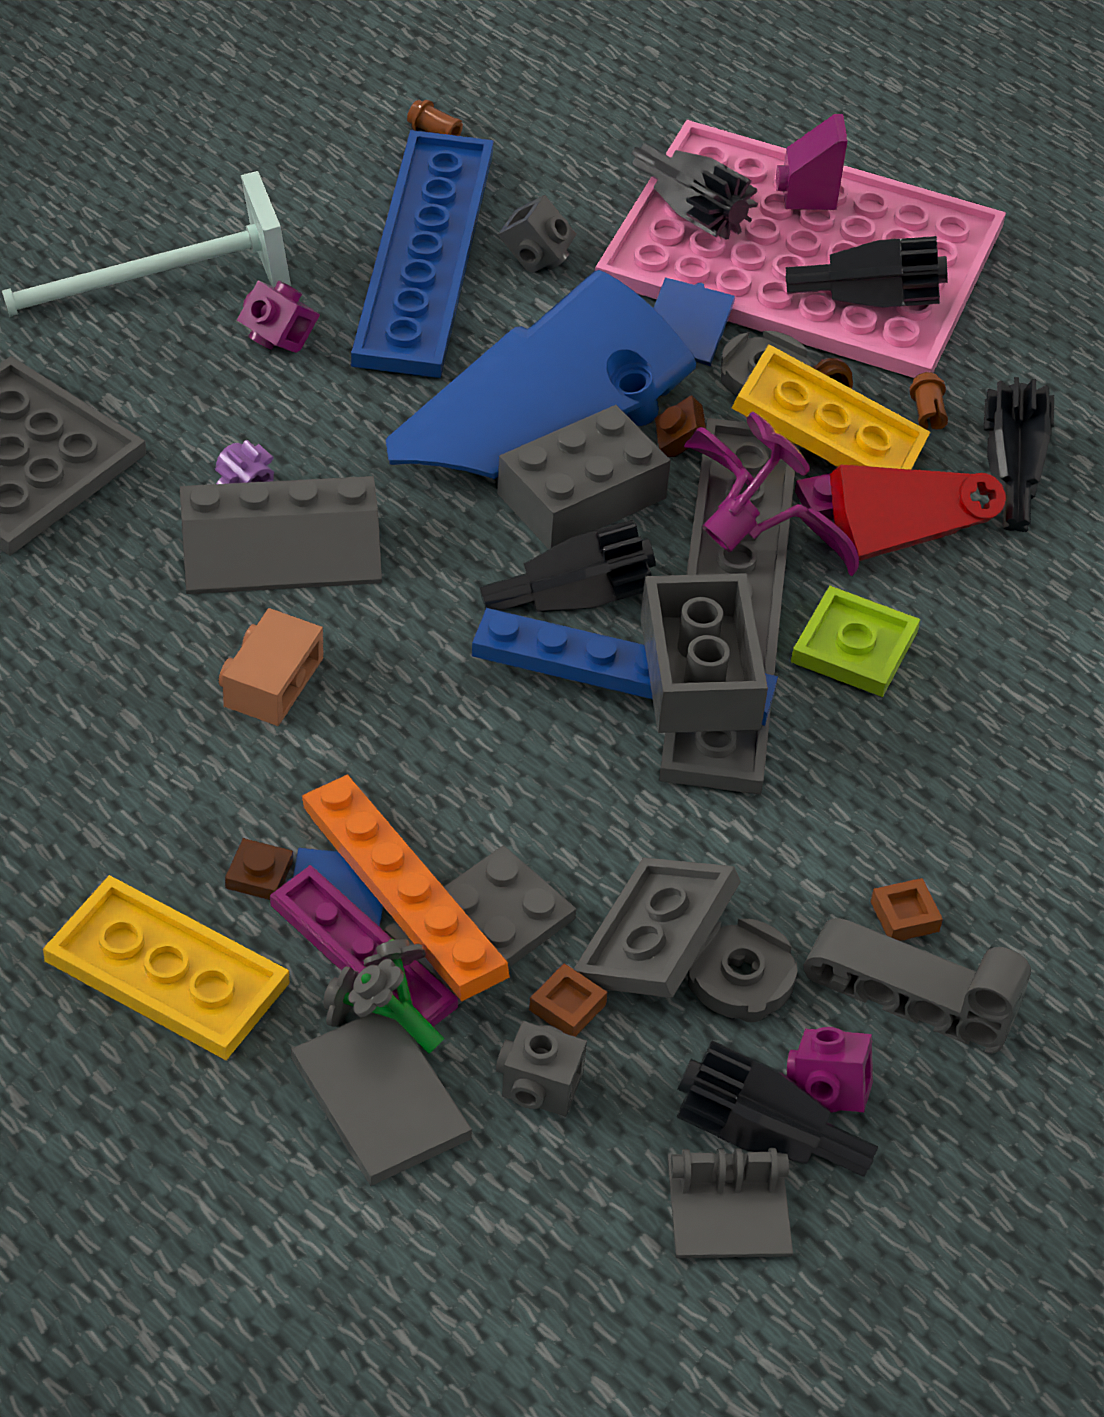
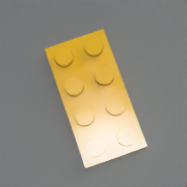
M768 344L732 406L733 410L746 417L751 412L757 413L775 429L776 433L783 435L790 442L829 461L836 467L842 464L912 469L930 434V431Z
M110 875L43 948L46 963L224 1060L231 1056L290 983L288 969Z

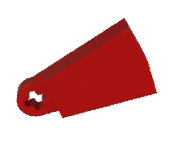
M841 464L830 474L834 522L853 542L858 552L859 561L952 535L960 529L988 522L1002 511L1006 501L1002 484L994 476L987 473L968 474ZM977 488L980 495H988L989 502L983 505V509L979 501H972L970 497L971 494L977 491Z

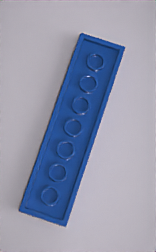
M410 130L351 351V367L441 378L491 165L494 140Z

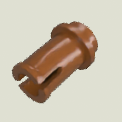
M430 100L415 101L407 115V121L412 124V128L415 131L422 129L426 132L460 136L462 132V120L434 108V104Z
M932 372L917 375L910 386L909 392L911 398L916 401L919 426L928 429L927 418H929L932 429H943L948 423L943 400L946 386L944 381Z

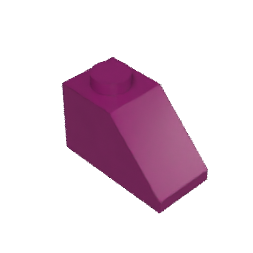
M843 114L832 115L786 148L784 165H777L776 191H783L785 209L837 210L848 142Z

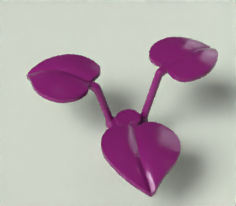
M751 412L747 416V423L752 433L772 450L771 458L755 478L746 470L732 450L718 437L702 427H699L684 447L691 448L710 457L729 469L736 476V481L726 499L702 526L717 544L726 551L731 552L747 535L755 540L763 531L791 517H799L841 557L847 566L850 576L857 572L859 556L853 542L836 524L812 507L807 509L797 504L757 524L755 519L760 515V512L749 500L780 459L803 476L810 471L809 464L798 449L783 435L776 433L775 429L763 417L755 412ZM746 483L748 487L742 495L739 494L743 485Z

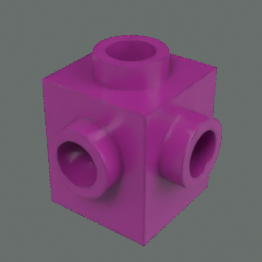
M258 280L254 289L246 296L243 309L237 321L251 329L248 337L258 344L271 350L276 345L297 353L302 349L320 314L300 302L299 299L302 293L286 283L278 281L276 286L273 287Z
M822 1027L816 1030L805 1029L798 1050L789 1051L787 1077L830 1109L831 1112L840 1110L864 1112L873 1084L872 1034L843 1032L834 1027Z

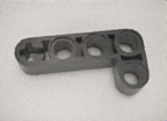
M832 918L826 921L803 964L806 976L815 983L864 1003L869 999L883 1005L882 1010L917 1024L920 1020L935 1026L933 1031L968 1045L971 1041L986 1047L984 1051L986 1053H996L1003 1047L1022 1005L1031 975V967L1028 961L1021 954L1008 948L993 947L987 950L977 971H973L841 918Z

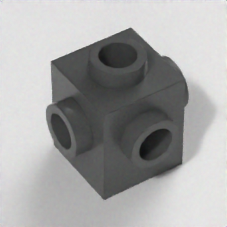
M546 195L516 209L498 233L500 239L526 271L532 273L544 267L552 270L564 262L569 255L567 248L577 235Z
M522 1021L515 1040L506 1039L497 1060L496 1072L503 1074L502 1097L511 1099L524 1108H540L566 1117L584 1073L587 1040L565 1034L552 1026H538Z

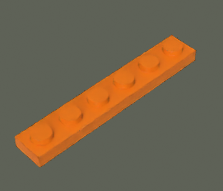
M348 774L302 795L304 808L318 828L414 944L423 945L426 953L425 958L461 1002L510 978L508 962Z

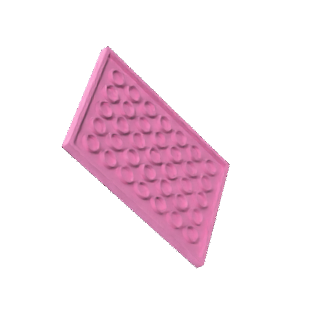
M686 120L666 155L672 157L674 152L678 150L711 157L750 179V185L757 188L758 191L750 197V199L758 203L757 207L749 208L747 216L752 218V221L748 222L744 219L739 223L742 231L740 234L731 230L729 239L725 240L720 236L716 238L679 216L654 189L657 179L651 177L595 267V271L606 272L637 294L653 299L658 298L665 277L693 285L703 283L705 288L735 296V302L728 318L729 322L761 332H780L793 337L801 344L915 378L921 373L934 372L999 236L1006 212L848 166L843 167L837 210L785 209L783 191H776L777 165H784L786 148ZM936 236L938 257L947 256L948 283L939 284L940 304L879 308L832 300L831 291L787 294L786 267L830 264V254L877 240Z

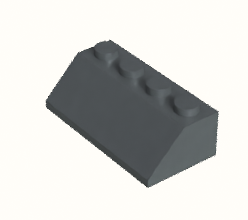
M374 476L180 486L186 594L382 583L379 519Z

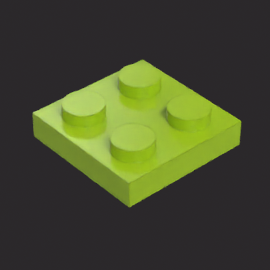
M829 586L793 648L791 663L883 697L918 633L920 619Z

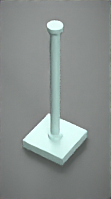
M259 172L241 175L250 225L246 226V231L12 292L11 288L2 290L9 317L18 315L17 310L249 248L253 252L258 251L271 286L275 287L278 281L291 286L281 226Z

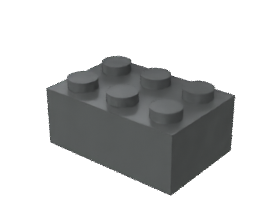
M614 405L499 455L497 494L539 540L550 549L570 537L598 530L666 499L671 460L617 405Z
M747 573L645 576L641 624L658 733L760 730L768 686Z

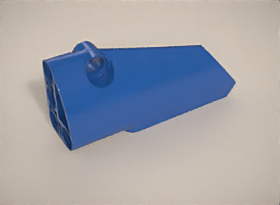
M596 270L530 328L526 329L523 326H518L510 330L386 438L388 460L390 465L421 464L441 466L495 479L498 477L499 455L611 406L617 405L636 426L649 424L657 417L659 412L657 398L660 395L665 396L692 373L696 368V361L682 339L653 307L618 279L606 272Z

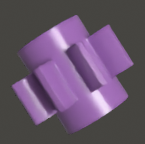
M245 440L243 444L233 443L227 446L218 456L215 470L222 477L216 484L273 481L274 471L267 465L274 458L259 444L254 446L248 440Z

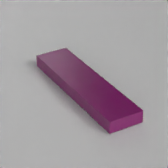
M311 865L270 895L271 906L341 971L345 966H348L360 973L366 968L363 960L369 956L376 955V947L392 939ZM414 960L413 963L404 966L412 1005L433 1027L458 1008V998L418 961ZM395 989L392 993L399 1000L397 989Z

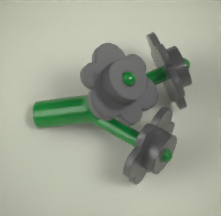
M390 939L388 942L376 947V955L369 956L363 960L366 968L360 973L351 967L345 966L339 978L334 977L329 982L323 1001L324 1008L328 1010L326 1022L329 1026L335 1027L337 1025L341 1027L353 1006L354 1012L360 1017L375 1013L396 1020L428 1054L445 1039L412 1005L404 966L426 956L421 944L409 945L407 939ZM395 989H397L399 1000L392 993Z

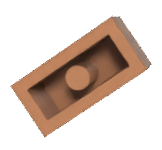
M268 608L257 625L252 624L247 629L242 647L234 659L228 658L221 669L219 685L223 687L224 707L279 726L323 659V627Z

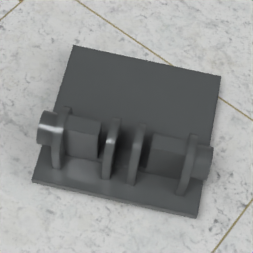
M724 1148L717 1149L716 1154L690 1153L689 1149H683L682 1154H668L676 1258L793 1256L784 1178L788 1177L789 1173L787 1154L777 1153L776 1148H769L768 1152L742 1153L741 1148H735L733 1154H725Z

